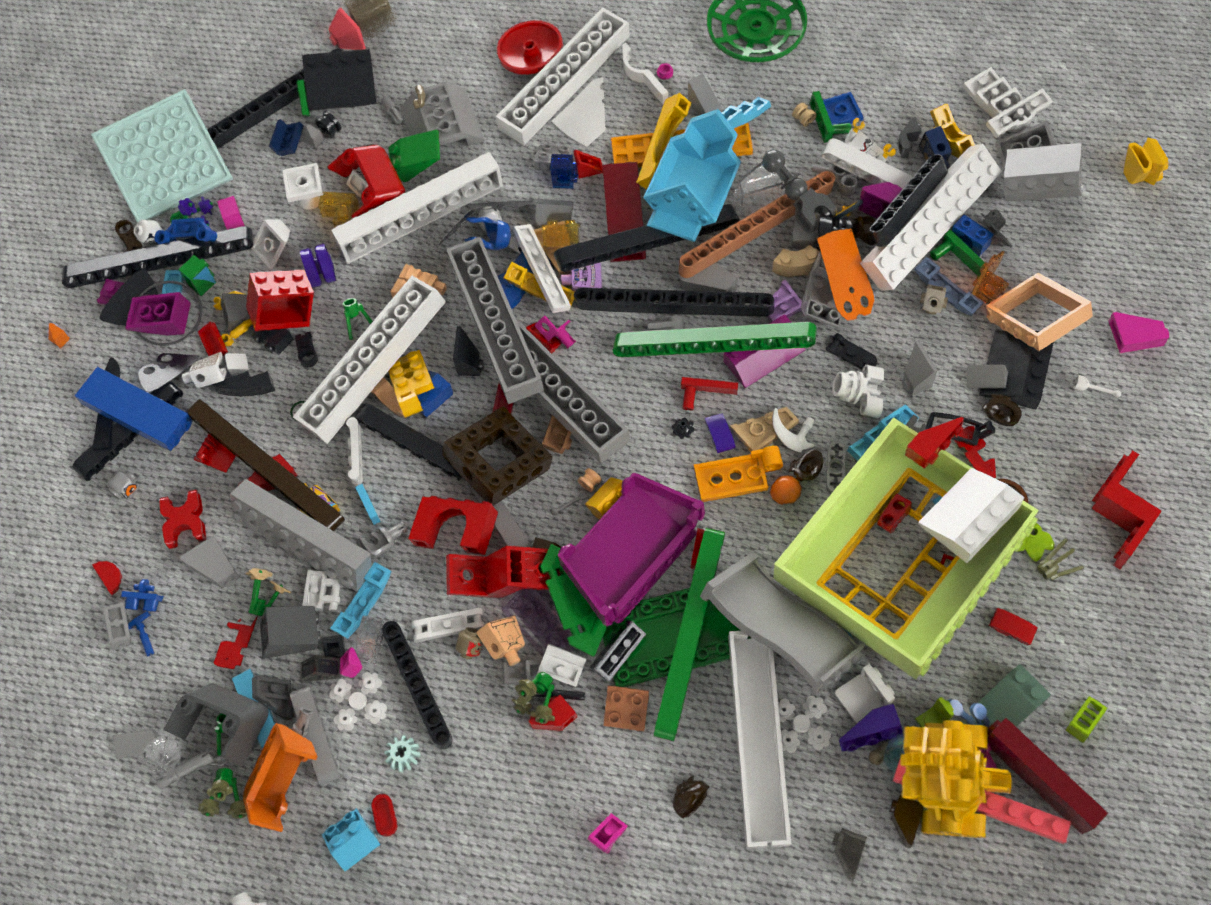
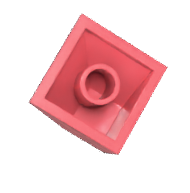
M339 8L328 29L331 43L334 46L337 45L340 49H366L360 27L342 8Z

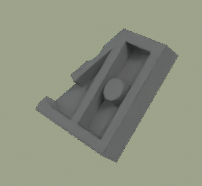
M263 676L253 677L252 698L265 705L284 720L292 719L291 680Z

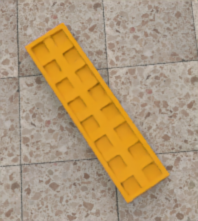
M747 122L734 128L738 135L732 150L737 156L753 155L749 123ZM686 129L676 130L673 137L683 134ZM653 133L611 137L614 164L637 162L638 167H642Z

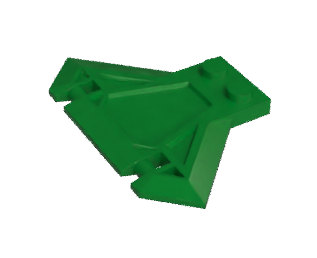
M550 544L540 568L542 573L548 572L551 578L545 582L564 630L570 629L572 636L567 638L568 643L574 648L595 657L607 626L601 622L561 567L558 558L561 548ZM559 569L561 576H558L556 570ZM577 626H581L582 633L579 632Z

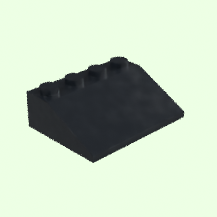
M370 49L302 55L309 111L377 104Z
M995 331L987 365L1006 366L1008 370L1006 387L981 388L979 396L992 399L991 394H1002L1003 396L1010 397L1019 406L1036 410L1042 398L1054 342L1038 351L1028 346L1022 340L1015 338L1014 335L1007 331Z

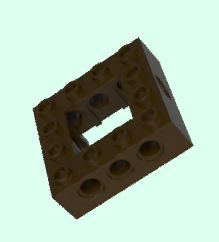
M504 406L444 441L442 456L486 502L491 503L493 506L548 471L553 458ZM502 437V445L508 448L516 456V459L495 471L478 451L488 445L491 446L494 441Z

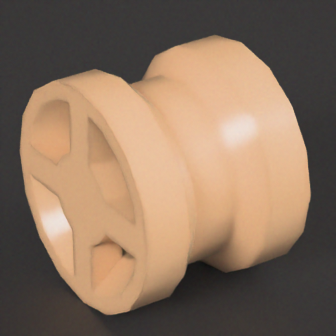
M587 468L584 476H580L577 481L586 490L592 492L595 489L594 486L600 484L602 479L594 470Z

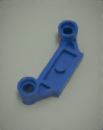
M198 217L172 220V224L166 231L158 230L154 238L157 244L174 242L177 238L196 237L200 241L207 242L215 241L217 233L204 223V218Z

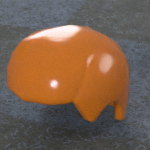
M789 475L777 478L770 489L772 499L781 505L793 504L799 499L802 492L800 482Z

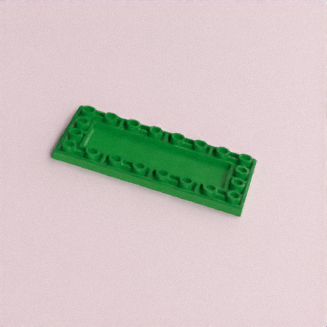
M690 588L641 600L621 623L614 621L610 626H607L603 635L605 647L626 621H633L646 633L613 676L615 686L629 687L668 676ZM710 600L692 669L730 659L729 631H741Z

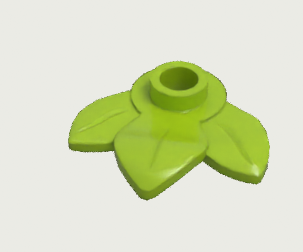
M1038 523L1034 525L1035 535L1030 534L1028 537H1025L1022 541V546L1017 551L1026 550L1029 557L1035 562L1041 559L1045 550L1054 549V541L1051 535L1042 531Z

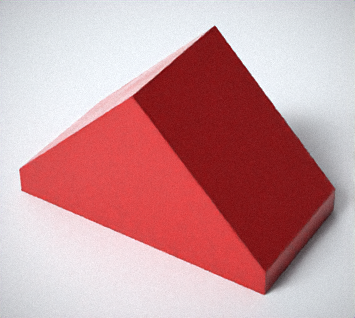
M576 149L573 151L575 168L579 179L603 173V164L600 158Z

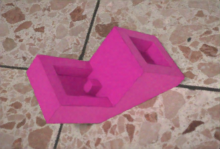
M234 195L217 201L227 230L245 226Z

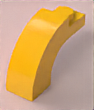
M948 103L930 111L935 126H941L952 150L951 155L959 158L969 147L975 146L971 134L963 133L956 125Z

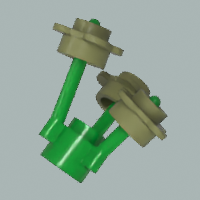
M539 672L532 681L521 679L519 681L520 684L515 686V690L520 696L517 700H511L515 704L513 708L521 715H524V713L529 716L531 715L541 724L554 721L553 711L548 707L551 693L555 688L552 684L553 678L545 672ZM536 692L539 694L547 692L544 704L537 706L536 711L529 712L532 708V704L529 702L532 700V696Z
M220 768L216 771L212 788L207 789V795L210 798L203 799L202 803L199 804L198 811L202 815L212 817L214 814H219V802L215 801L214 798L218 801H224L226 796L233 792L235 802L230 805V810L227 811V814L232 815V818L235 819L247 816L244 800L240 801L237 778L233 777L231 769Z

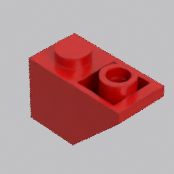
M560 694L558 697H552L548 704V707L553 711L554 721L541 724L535 720V717L530 716L528 722L532 729L562 731L578 717L573 708Z

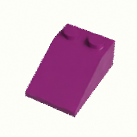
M180 292L133 297L125 329L166 336L184 334L191 303Z

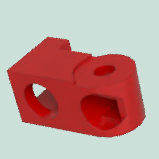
M896 493L880 516L877 525L887 532L893 533L899 523L910 513L912 502ZM900 501L904 503L905 507L900 505L898 502Z

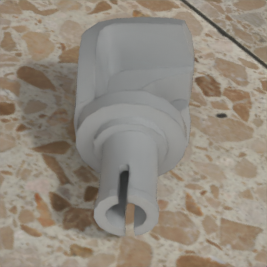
M402 521L388 530L380 527L378 529L379 533L371 532L370 534L377 541V544L369 543L363 537H360L356 540L357 545L371 553V559H375L394 547L393 540L407 533L408 530L406 527L398 530L405 525Z

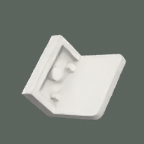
M870 663L862 668L858 676L835 691V696L856 724L873 709L892 704L895 699L893 689L888 684L885 685L878 669L873 668Z

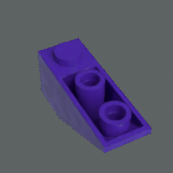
M894 703L873 709L839 739L842 752H852L859 747L873 746L880 741L894 740L903 735Z

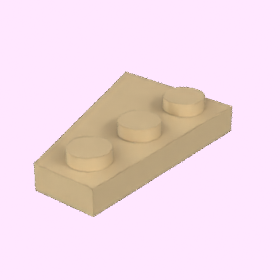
M787 407L778 409L779 418L788 431L799 423V419ZM773 411L756 419H748L746 422L738 425L737 423L730 425L732 432L750 451L763 449L778 439L773 427Z

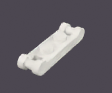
M351 417L346 421L350 430L348 448L349 450L351 449L348 462L349 466L352 467L348 472V477L353 485L358 486L363 482L361 427L357 419Z
M475 608L415 620L411 622L412 629L415 632V635H413L414 643L456 635L467 627L479 630L485 625L481 618L483 616L482 609ZM468 618H473L474 622L468 623ZM427 627L428 632H423L422 628Z

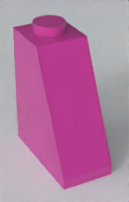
M1119 312L1112 313L1108 320L1119 353L1161 347L1169 339V331L1165 328L1163 321Z

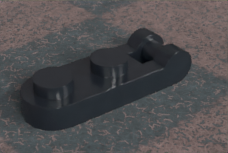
M839 333L834 335L832 343H829L826 347V351L861 370L865 365L875 367L877 365L875 355L846 340ZM839 344L843 346L842 350L838 348Z

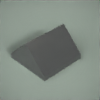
M538 199L536 203L535 229L565 221L567 230L570 232L574 201Z

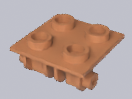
M608 685L603 726L645 731L649 691Z

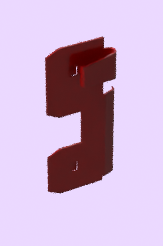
M965 427L959 436L971 440L975 427ZM979 438L976 446L954 440L959 448L965 447L967 452L964 454L975 470L996 478L995 458L984 462L977 452L986 445L983 439Z
M258 616L251 626L227 623L230 629L239 630L235 642L223 641L220 643L213 664L217 667L234 670L236 666H241L244 655L240 654L241 649L248 647Z

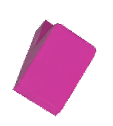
M611 813L587 839L604 853L608 854L614 843L626 831L628 825Z

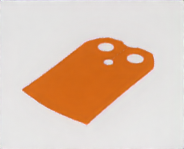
M852 229L832 231L817 238L838 312L847 321L856 319L859 314L864 316L870 314L874 304V294L866 271L860 264L862 259ZM850 287L854 288V293L850 292ZM862 296L868 299L867 307L861 305L860 299ZM846 301L852 305L850 313H847L844 309Z

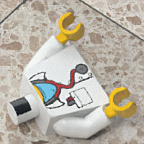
M859 118L853 120L854 128L850 130L844 143L883 162L888 160V156L892 157L896 154L894 148L888 152L892 147L891 144H886L882 150L864 133H858V130L864 128L865 123L862 121L860 126H856Z

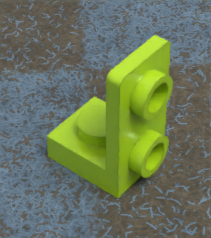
M940 697L932 708L916 717L915 720L921 728L925 727V723H943L945 720H951L954 715V709L949 701Z

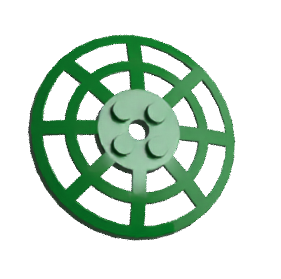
M713 0L707 13V30L712 42L726 55L746 62L773 61L789 54L800 44L807 28V13L801 0H790L793 4L787 9L771 0H734L736 4L730 7L725 15L715 12L724 0ZM761 4L760 8L749 10L746 8V5ZM767 6L776 9L779 14L773 16L772 13L766 10ZM737 9L742 13L737 20L729 18ZM796 9L800 13L802 21L801 30H791L792 25L789 14ZM712 18L722 22L724 37H714ZM784 18L786 30L776 29L777 22ZM727 24L735 26L737 33L728 35ZM753 25H760V27L755 28ZM774 35L784 36L776 45L770 41ZM789 36H799L797 41L786 50L781 52L778 49L787 41ZM741 38L747 42L746 48L737 45L733 41ZM728 42L735 49L742 51L743 54L734 53L722 46L721 43ZM763 43L767 47V49L752 50L754 44ZM768 52H772L774 54L765 57H749L750 54H763Z

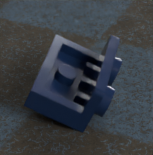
M282 119L277 120L269 147L279 156L294 154L297 150L304 125L301 122L286 124Z

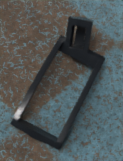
M932 412L925 430L932 428L934 417L954 420L961 416ZM963 417V422L975 426L972 439L953 436L952 440L976 446L979 438L984 439L995 433V427L990 420L983 424Z

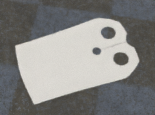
M603 77L591 81L552 120L567 136L586 147L606 130L605 105L602 102L604 91L600 88V85L603 83Z

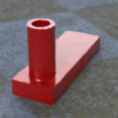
M682 377L681 389H685L682 409L694 410L696 391L737 395L738 382Z

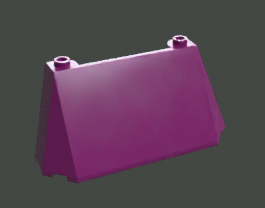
M633 472L629 478L626 477L622 482V496L576 546L568 544L559 550L558 558L561 567L605 626H610L614 621L621 623L687 548L697 534L695 527L698 520L702 521L705 515L704 502Z

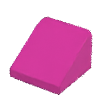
M350 647L340 658V674L353 678L362 670V664L354 648Z

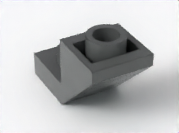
M916 117L912 118L899 134L897 145L901 158L909 157V152L912 150V142L918 141L919 134L922 132L921 125L917 123Z

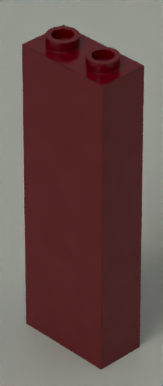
M637 162L602 165L608 235L642 227L643 217L640 185L637 183L639 177ZM646 250L610 260V262L645 260Z
M1004 718L1001 722L997 719L988 727L987 743L990 745L991 750L1064 819L1071 821V825L1081 834L1094 830L1108 815V812L1007 718Z

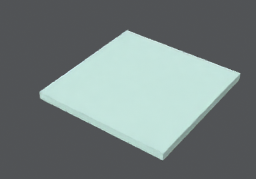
M186 89L91 134L137 223L140 220H150L177 207L179 200H184L185 198L192 200L233 180Z

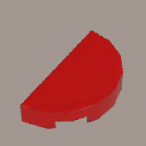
M99 561L92 564L107 590L113 596L119 590L122 574L120 569L108 561Z

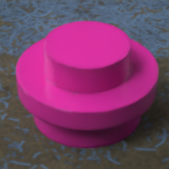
M663 63L658 67L657 76L660 79L667 80L673 76L674 71L670 64Z

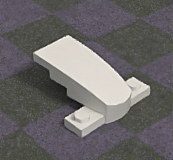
M992 67L966 81L962 86L970 97L992 117V119L987 121L986 126L995 138L1007 131L1012 134L1025 130L1030 125L1035 114L1053 103L1043 88L1023 99L1017 88L1014 87L1012 89L1004 77H998Z

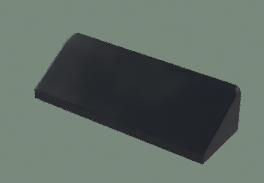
M626 621L595 659L590 669L609 682L646 633L633 621Z

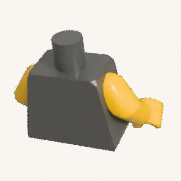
M238 291L222 293V299L220 297L213 299L215 303L213 307L216 310H222L227 332H230L229 335L223 334L221 336L223 341L228 339L224 342L227 347L231 346L234 343V339L248 331L252 325L246 308L247 295Z

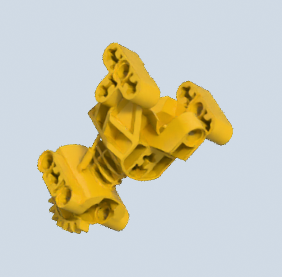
M945 720L943 723H925V727L904 728L903 749L905 754H901L900 766H906V771L902 777V798L918 800L928 809L922 812L921 833L986 838V815L975 813L981 803H986L985 790L987 792L1011 793L1012 785L1011 773L1008 770L986 768L987 758H984L980 750L987 749V726L967 725L960 721Z

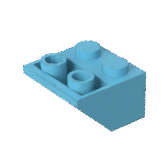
M357 808L354 811L348 812L335 825L329 826L322 834L331 855L344 871L381 845Z

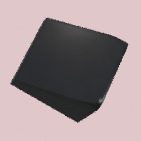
M335 635L322 639L325 659L339 658L344 655L345 643L343 636Z

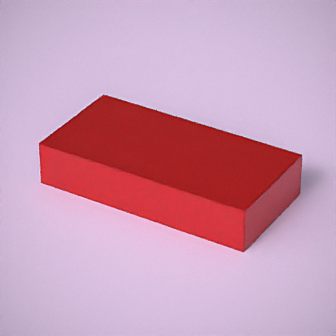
M210 321L198 331L208 356L219 352L224 356L228 353L214 322Z

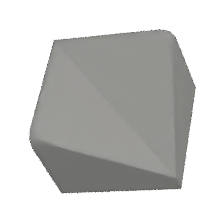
M306 124L304 142L317 149L324 141L322 133L319 129Z

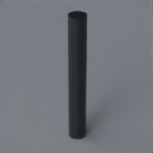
M553 690L550 697H558L561 694L564 699L585 701V692ZM536 692L534 697H546L547 692L543 694Z

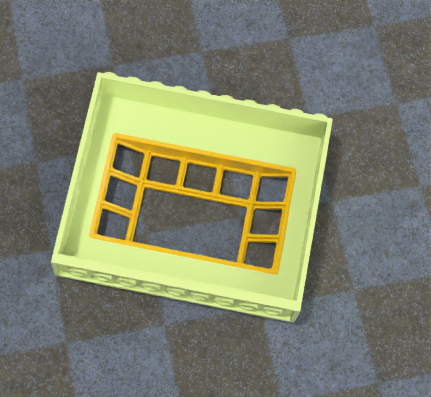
M893 417L775 562L773 579L814 608L823 612L843 629L916 680L919 675L924 676L927 673L933 659L936 660L942 652L941 649L951 641L955 630L963 625L967 614L975 609L979 598H983L991 582L994 583L1003 566L1006 567L1013 553L1019 550L1023 544L1022 541L1031 534L1034 525L1038 521L1036 515L1039 510L1023 501L1020 508L968 563L956 556L950 565L945 567L930 557L928 553L938 541L935 537H932L885 598L843 570L841 568L843 563L878 521L896 493L899 494L909 477H912L929 489L917 509H911L908 514L919 522L923 518L921 513L932 496L936 493L943 497L972 468L943 450L938 453L939 457L933 465L928 464L925 469L905 455L907 445L918 433ZM900 501L898 502L900 505L905 507L904 503ZM922 561L927 562L942 573L930 591H927L910 579V576ZM836 573L855 586L844 598L824 585ZM903 585L909 586L924 597L911 615H908L891 603ZM860 591H863L880 603L870 615H866L850 603ZM885 609H889L905 621L896 633H892L875 621Z

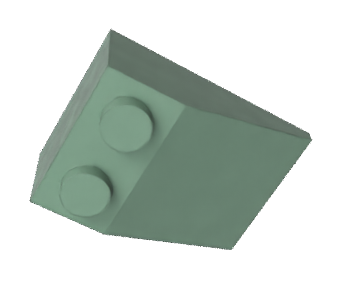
M1019 664L978 703L982 704L987 710L986 716L990 721L988 727L997 719L1001 722L1004 718H1007L1017 727L1040 707L1051 694Z

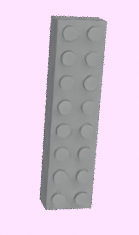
M247 479L230 493L233 516L238 522L247 524L253 531L260 532L269 541L278 543L284 550H289L299 559L306 560L315 569L326 571L330 578L339 579L346 588L353 589L356 592L359 591L365 582V575L371 568V553Z

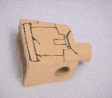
M515 616L489 622L476 632L493 659L505 657L509 666H513L521 661L517 651L525 646V642Z

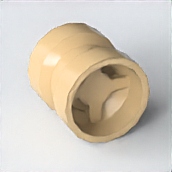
M802 102L795 107L792 116L796 120H800V123L806 127L815 120L816 113L813 110H809L808 106Z

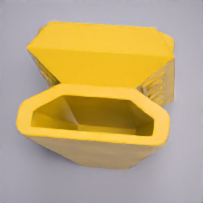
M1147 138L1143 147L1137 143H1129L1123 170L1128 182L1136 184L1145 181L1155 185L1156 182L1163 179L1162 171L1168 169L1169 163L1157 139Z

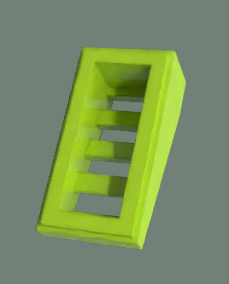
M1088 696L1065 731L1084 743L1108 708L1091 696ZM1089 703L1094 705L1092 707L1099 711L1098 714L1087 708ZM1085 711L1090 716H1092L1094 718V721L1085 714H1083V712ZM1081 718L1083 721H1085V722H1086L1087 724H1089L1090 726H1089V727L1086 726L1085 724H1083L1082 722H1080L1078 719Z

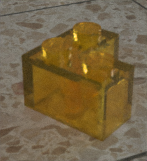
M323 192V195L320 196L318 207L322 217L333 218L332 223L334 228H336L338 225L352 220L351 216L359 209V201L356 193Z

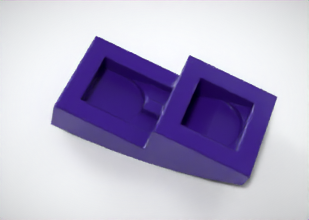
M723 413L706 417L705 423L717 453L736 448Z

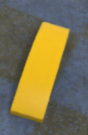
M511 262L504 279L521 290L546 301L534 274L528 272V269ZM561 285L570 305H572L575 291Z

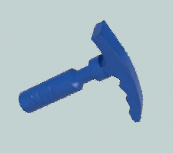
M148 611L134 618L128 623L129 630L133 626H136L137 630H139L147 656H150V654H154V650L148 634L145 633L144 623H142L143 620L151 616Z

